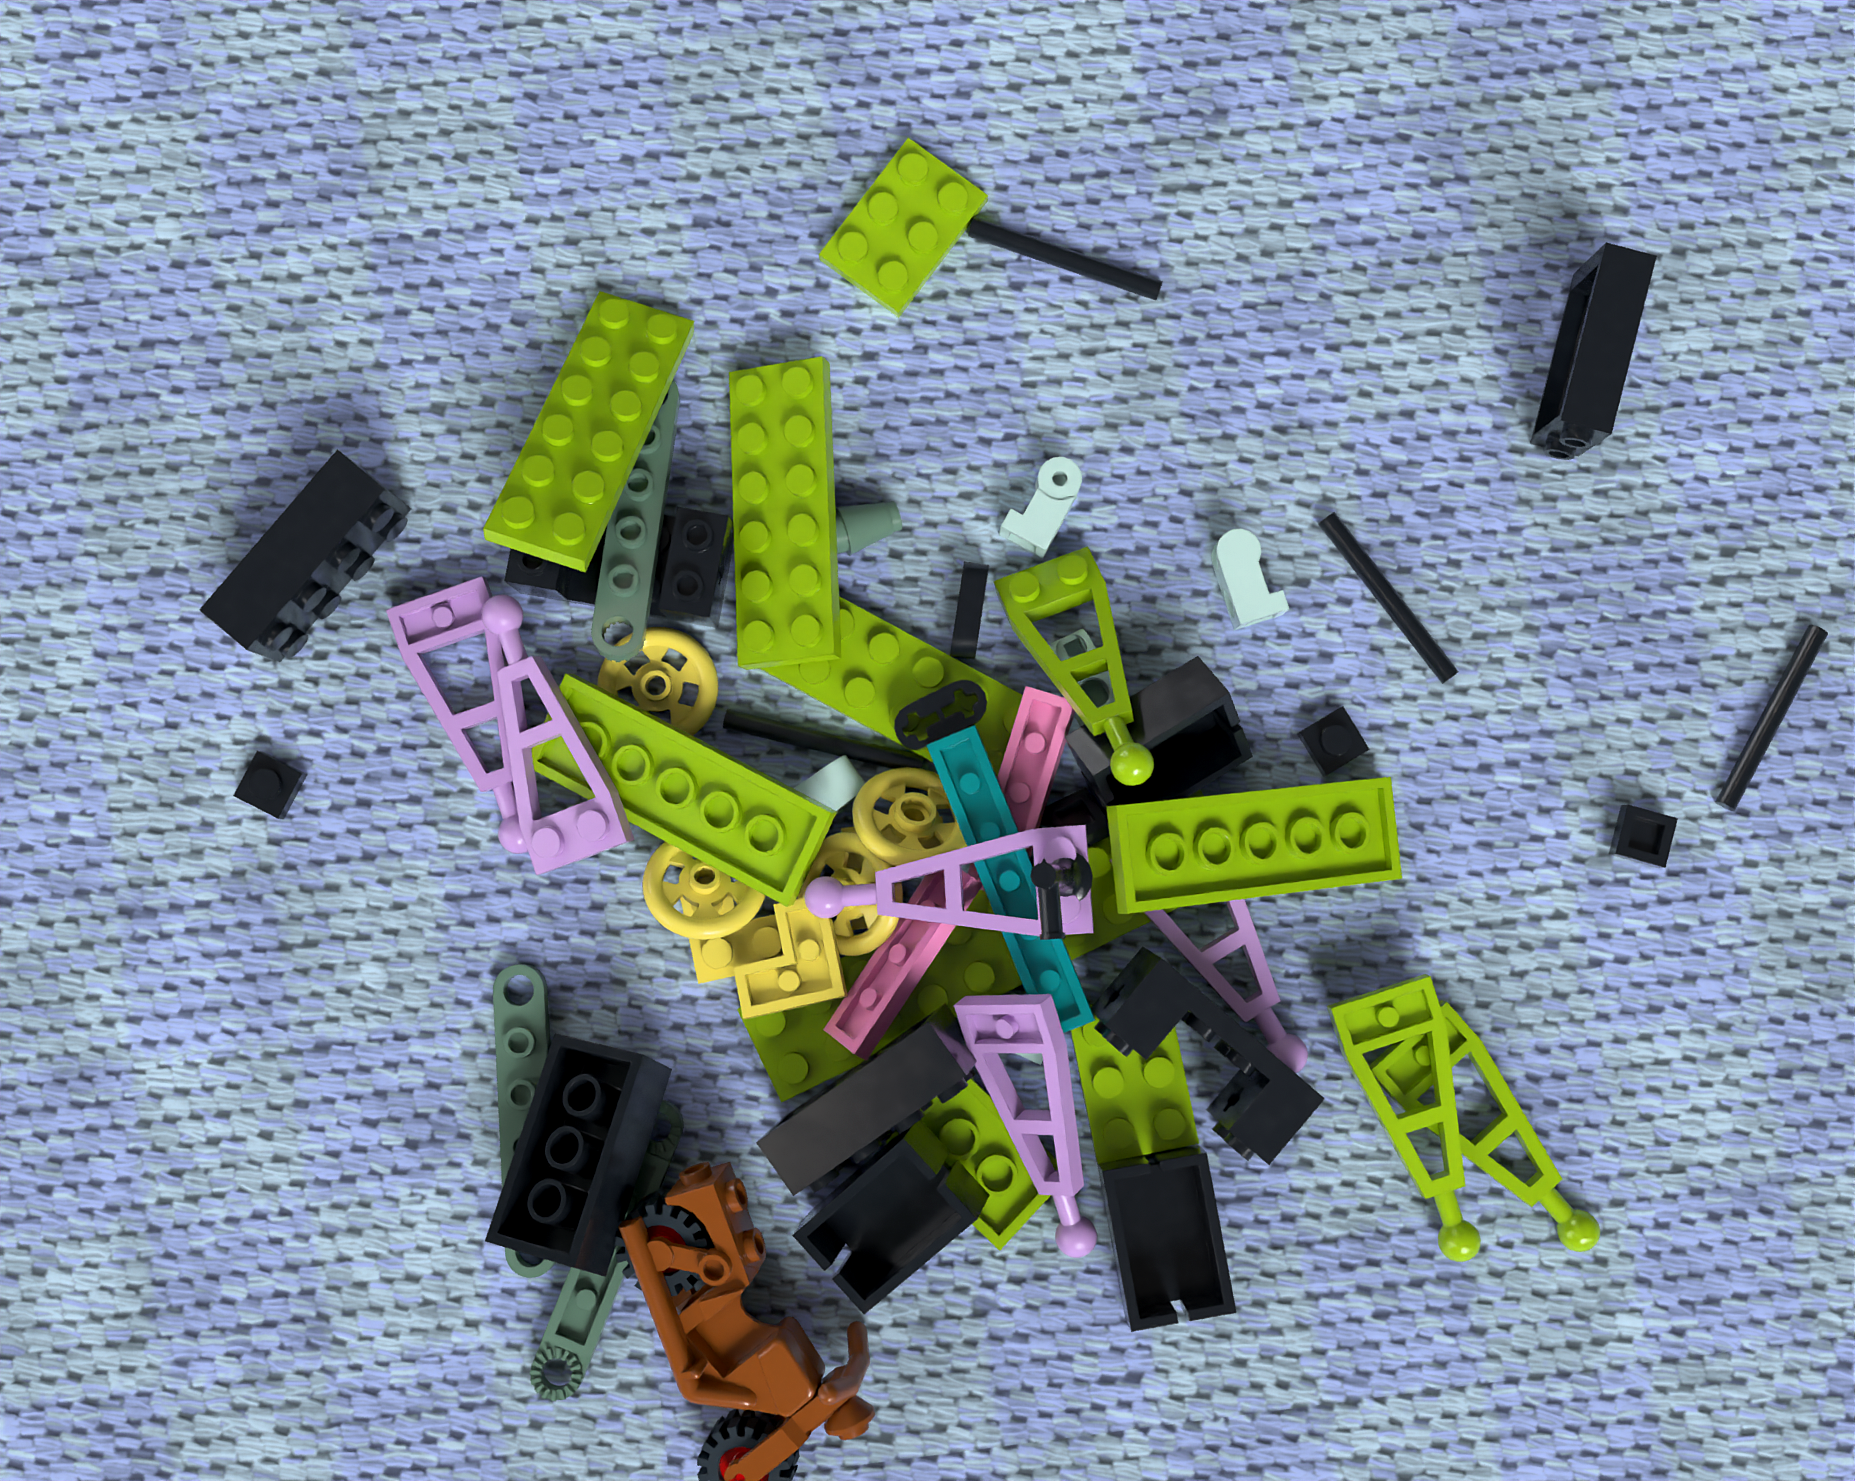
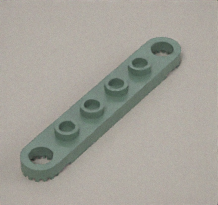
M674 380L667 392L668 398L660 407L607 525L591 637L599 654L610 661H628L633 656L636 657L639 651L643 649L644 641H646L647 622L652 601L680 405L679 391ZM616 622H619V624L622 622L626 625L629 624L633 629L631 639L621 646L610 645L604 640L606 629H609L611 624L615 625Z
M517 964L505 968L499 973L493 985L502 1188L551 1046L548 986L543 974L537 968L528 964ZM517 975L526 976L534 987L533 996L525 1005L516 1004L508 996L507 985ZM505 1248V1257L509 1267L522 1277H539L549 1271L556 1263L546 1259L538 1264L527 1263L521 1258L522 1256L519 1251Z
M662 1100L659 1112L667 1115L666 1117L669 1118L671 1132L664 1140H649L625 1218L643 1197L655 1191L659 1193L684 1129L682 1114L669 1101ZM622 1246L615 1247L606 1277L573 1267L570 1268L534 1361L531 1364L529 1374L531 1375L530 1381L531 1385L535 1388V1392L542 1395L541 1397L545 1400L546 1398L551 1399V1401L565 1400L574 1394L583 1382L625 1278L622 1271L628 1262L617 1263L615 1255ZM553 1358L566 1360L568 1366H571L570 1370L572 1371L570 1382L560 1386L550 1383L544 1374V1366L548 1360Z

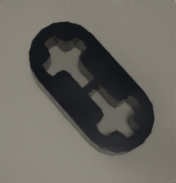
M964 561L950 656L975 660L989 565Z
M959 680L906 705L895 718L894 729L897 739L904 747L910 750L921 751L928 749L927 745L977 724L986 712L987 699L985 692L973 681ZM962 690L966 697L976 696L978 702L972 706L974 715L965 718L964 714L960 711L945 718L942 710L955 703V692ZM916 713L920 719H925L936 713L940 721L926 728L928 737L925 740L919 741L915 734L906 737L903 733V729L909 726L908 716L910 714Z

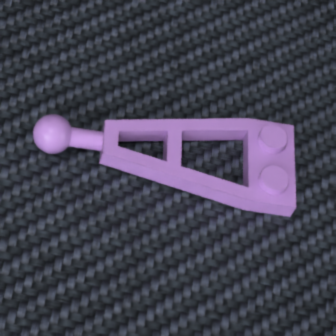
M481 576L389 608L386 612L402 659L480 792H488L490 790L494 792L503 818L498 829V838L501 845L511 853L522 854L528 852L519 825L497 670L508 666V662L499 636L491 633L482 621V608L493 596L487 579ZM485 633L494 701L456 714L422 654ZM497 719L504 768L489 772L465 730Z
M508 595L491 597L484 604L481 616L484 626L491 633L499 636L509 665L497 670L519 825L536 875L548 873L635 840L618 790L541 656H527L518 630L523 621V610L520 603ZM527 678L531 680L552 718L551 721L528 729L521 687V681ZM562 736L596 798L542 818L531 748Z
M1086 825L1036 828L877 871L875 872L876 883L842 885L840 881L833 877H818L806 888L805 904L808 910L819 918H832L847 906L877 904V914L883 916L1040 936L1041 922L1037 886L1038 920L964 911L962 865L1033 847L1034 866L1041 863L1044 858L1047 863H1052L1060 858L1075 860L1076 853L1082 855L1089 863ZM944 870L946 908L895 902L894 883ZM1091 888L1087 896L1080 902L1075 895L1068 897L1060 896L1062 926L1065 935L1094 933Z
M1245 899L1226 901L1235 928L1200 949L1191 942L1163 909L1144 912L1242 1021L1246 1023L1254 1018L1268 1042L1267 1049L1295 1073L1303 1069L1308 1059L1307 1047L1298 1036L1285 1032L1271 1008L1280 1002V998ZM1241 946L1258 988L1257 992L1246 999H1243L1212 965Z
M1052 995L964 996L954 1005L966 1046L977 1060L975 1066L1038 1194L1053 1196L1060 1218V1223L1055 1232L1056 1244L1069 1257H1084L1094 1249L1097 1241V1232L1093 1223L1088 1218L1080 1215L1075 1195L1084 1186L1067 1043ZM998 1053H1042L1050 1110L1024 1108ZM1038 1135H1053L1058 1170H1054Z

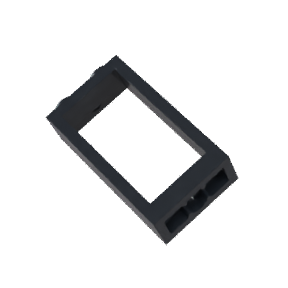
M1606 242L1573 274L1530 444L1544 447L1543 453L1545 455L1561 460H1571L1575 456L1579 457L1612 434L1656 255Z

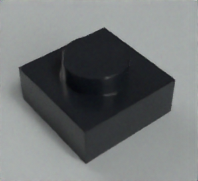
M1344 706L1297 733L1323 777L1370 750Z
M257 750L233 796L277 819H284L308 774L265 752Z
M1086 787L1045 807L1042 820L1047 828L1086 825L1088 847L1110 836L1108 819Z
M1629 804L1621 805L1609 855L1656 868H1666L1678 818Z

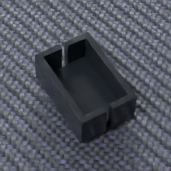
M1199 656L1172 670L1169 674L1129 697L1134 721L1126 724V727L1133 742L1145 746L1152 754L1154 760L1153 772L1144 783L1129 786L1122 784L1114 777L1110 767L1114 750L1106 732L1094 736L1084 724L1065 736L1066 742L1077 765L1081 769L1082 776L1092 797L1107 818L1106 806L1187 798L1253 757L1243 728L1239 725L1240 720L1230 692Z
M921 1119L894 1137L815 1206L792 1235L824 1271L833 1264L845 1244L852 1250L848 1253L832 1280L864 1315L978 1219L990 1196L958 1160L951 1166L945 1161L950 1151Z
M1199 1145L1153 1153L1154 1163L1149 1164L1143 1155L1097 1163L1124 1315L1131 1332L1178 1324L1177 1312L1171 1301L1180 1300L1181 1309L1189 1321L1237 1313L1207 1152Z

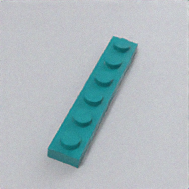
M975 725L927 745L967 847L1019 832ZM1026 848L974 862L995 915L1038 920L1036 886L1030 877L1033 864ZM1001 931L1026 994L1052 995L1063 1033L1096 1020L1063 938L1040 940V936Z

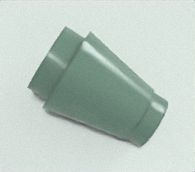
M894 501L836 507L837 554L846 552L850 556L893 534V532L902 530L900 512Z

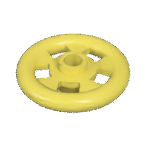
M648 627L646 629V641H644V646L641 650L649 658L650 662L639 668L635 675L625 666L626 660L616 662L604 659L599 671L597 686L618 696V691L631 686L633 696L639 704V708L648 713L650 711L664 712L670 710L671 725L688 734L695 735L712 715L718 697L716 668L709 653L692 636L673 628ZM633 632L622 638L614 646H621L631 639ZM669 648L687 658L680 671H677L670 664L662 662ZM655 677L663 678L666 683V688L660 695H651L648 690L649 682ZM685 682L698 685V694L693 707L679 704L683 694V683Z
M909 767L887 770L869 779L861 787L854 800L852 808L853 824L860 841L872 854L890 865L899 866L967 847L937 773ZM905 788H917L927 791V796L917 792L905 794ZM880 797L893 803L888 814L874 810V805ZM950 809L954 822L940 823L937 810ZM890 828L903 841L897 845L881 833ZM932 836H936L941 842V845L931 849H924L920 843L930 839Z
M841 832L824 839L798 894V899L804 898L807 886L814 879L820 877L826 864L834 870L831 877L840 881L842 885L872 884L876 882L875 872L895 866L882 861L872 854L860 841L855 832ZM849 853H855L864 858L861 871L847 867ZM902 882L894 883L895 902L903 903ZM877 905L844 907L836 915L837 918L833 922L839 954L858 956L877 949L891 936L899 918L878 915ZM864 915L868 930L854 935L850 920L858 919Z
M666 841L652 854L643 875L644 899L654 918L671 932L692 939L721 938L738 931L755 917L765 898L764 894L740 881L731 882L729 875L699 859L694 860L692 855ZM670 865L683 868L678 884L664 881L665 873ZM708 876L714 879L706 885L699 884L696 881L698 878ZM727 895L731 896L737 905L731 911L720 915L714 907L721 903ZM681 897L693 906L698 907L691 917L682 914L673 907Z

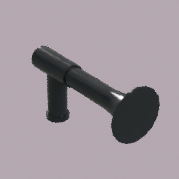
M1076 853L1075 860L1060 858L1052 863H1047L1044 858L1031 871V880L1038 887L1041 922L1040 940L1066 938L1062 926L1060 896L1068 897L1075 895L1080 902L1087 896L1092 887L1093 874L1090 864L1078 853Z

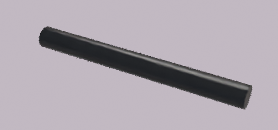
M974 217L968 237L1155 301L1163 281Z
M1333 512L1323 519L1318 525L1440 682L1443 684L1456 675L1459 671L1337 514Z
M1814 625L1807 627L1715 801L1716 804L1729 811L1736 810L1828 636V632Z
M731 709L726 710L723 721V729L840 757L846 755L849 759L890 769L904 767L922 769L924 757L915 753Z

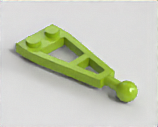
M1089 547L1081 548L993 581L997 596L1014 633L1091 733L1096 736L1106 732L1114 750L1110 761L1114 777L1122 784L1129 786L1144 783L1153 772L1154 760L1152 754L1145 746L1133 742L1126 727V724L1134 721L1106 582ZM1094 600L1103 646L1061 661L1032 623ZM1108 671L1115 702L1097 708L1078 684V681Z
M1423 974L1328 1005L1327 1010L1342 1056L1420 1195L1425 1199L1431 1197L1435 1199L1443 1224L1438 1233V1246L1441 1252L1447 1258L1456 1262H1465L1472 1259L1480 1249L1481 1238L1476 1227L1470 1222L1463 1220L1454 1190L1466 1185L1447 1025L1431 976ZM1427 1033L1435 1102L1396 1115L1362 1054ZM1438 1123L1444 1171L1429 1175L1406 1133Z
M1441 1000L1439 1004L1447 1025L1451 1066L1453 1067L1465 1055H1468L1502 1112L1471 1141L1460 1134L1462 1155L1527 1205L1533 1207L1539 1201L1557 1221V1234L1565 1247L1576 1252H1585L1592 1249L1600 1238V1226L1597 1220L1587 1211L1574 1210L1554 1188L1563 1179L1483 1042L1450 1004ZM1427 1033L1393 1043L1369 1065L1379 1085L1405 1112L1424 1106L1417 1099L1433 1085ZM1438 1123L1426 1127L1440 1138ZM1513 1132L1537 1171L1525 1183L1488 1156Z

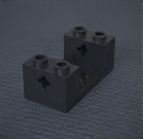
M677 507L676 517L664 515L649 616L713 628L719 627L734 546V526L728 515ZM607 526L586 572L510 548L504 582L521 594L595 607Z
M1143 946L1091 1007L1093 1014L1100 1020L1094 1029L1126 1057L1134 1049L1147 1060L1180 1020L1208 1042L1216 1036L1219 1041L1213 1048L1240 1070L1206 1110L1218 1121L1212 1130L1247 1161L1256 1154L1270 1165L1325 1099L1164 959Z

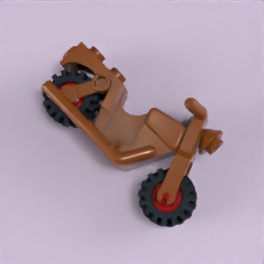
M709 1162L699 1163L680 1172V1179L672 1189H666L662 1195L655 1191L643 1197L619 1225L620 1233L617 1234L615 1239V1245L622 1246L615 1254L617 1263L627 1261L628 1264L622 1273L627 1279L634 1273L638 1278L634 1286L643 1292L678 1389L683 1398L695 1404L734 1409L729 1411L726 1419L722 1416L716 1422L701 1448L702 1450L697 1459V1466H702L697 1474L699 1481H792L798 1468L796 1464L800 1457L799 1448L809 1438L811 1432L822 1423H824V1429L828 1435L839 1436L841 1440H849L865 1433L869 1428L868 1423L875 1416L874 1406L856 1395L870 1364L867 1328L860 1321L850 1323L847 1328L849 1360L846 1365L836 1367L823 1378L825 1364L797 1319L789 1316L785 1317L778 1324L772 1325L763 1323L747 1313L742 1305L741 1293L750 1285L766 1259L765 1241L760 1230L756 1227L754 1228L747 1209L748 1197L745 1186L739 1178H736L731 1162L713 1167L710 1166ZM702 1279L706 1284L696 1291L694 1285L698 1280ZM738 1409L744 1410L742 1416L740 1415ZM755 1411L763 1412L760 1418L755 1417Z

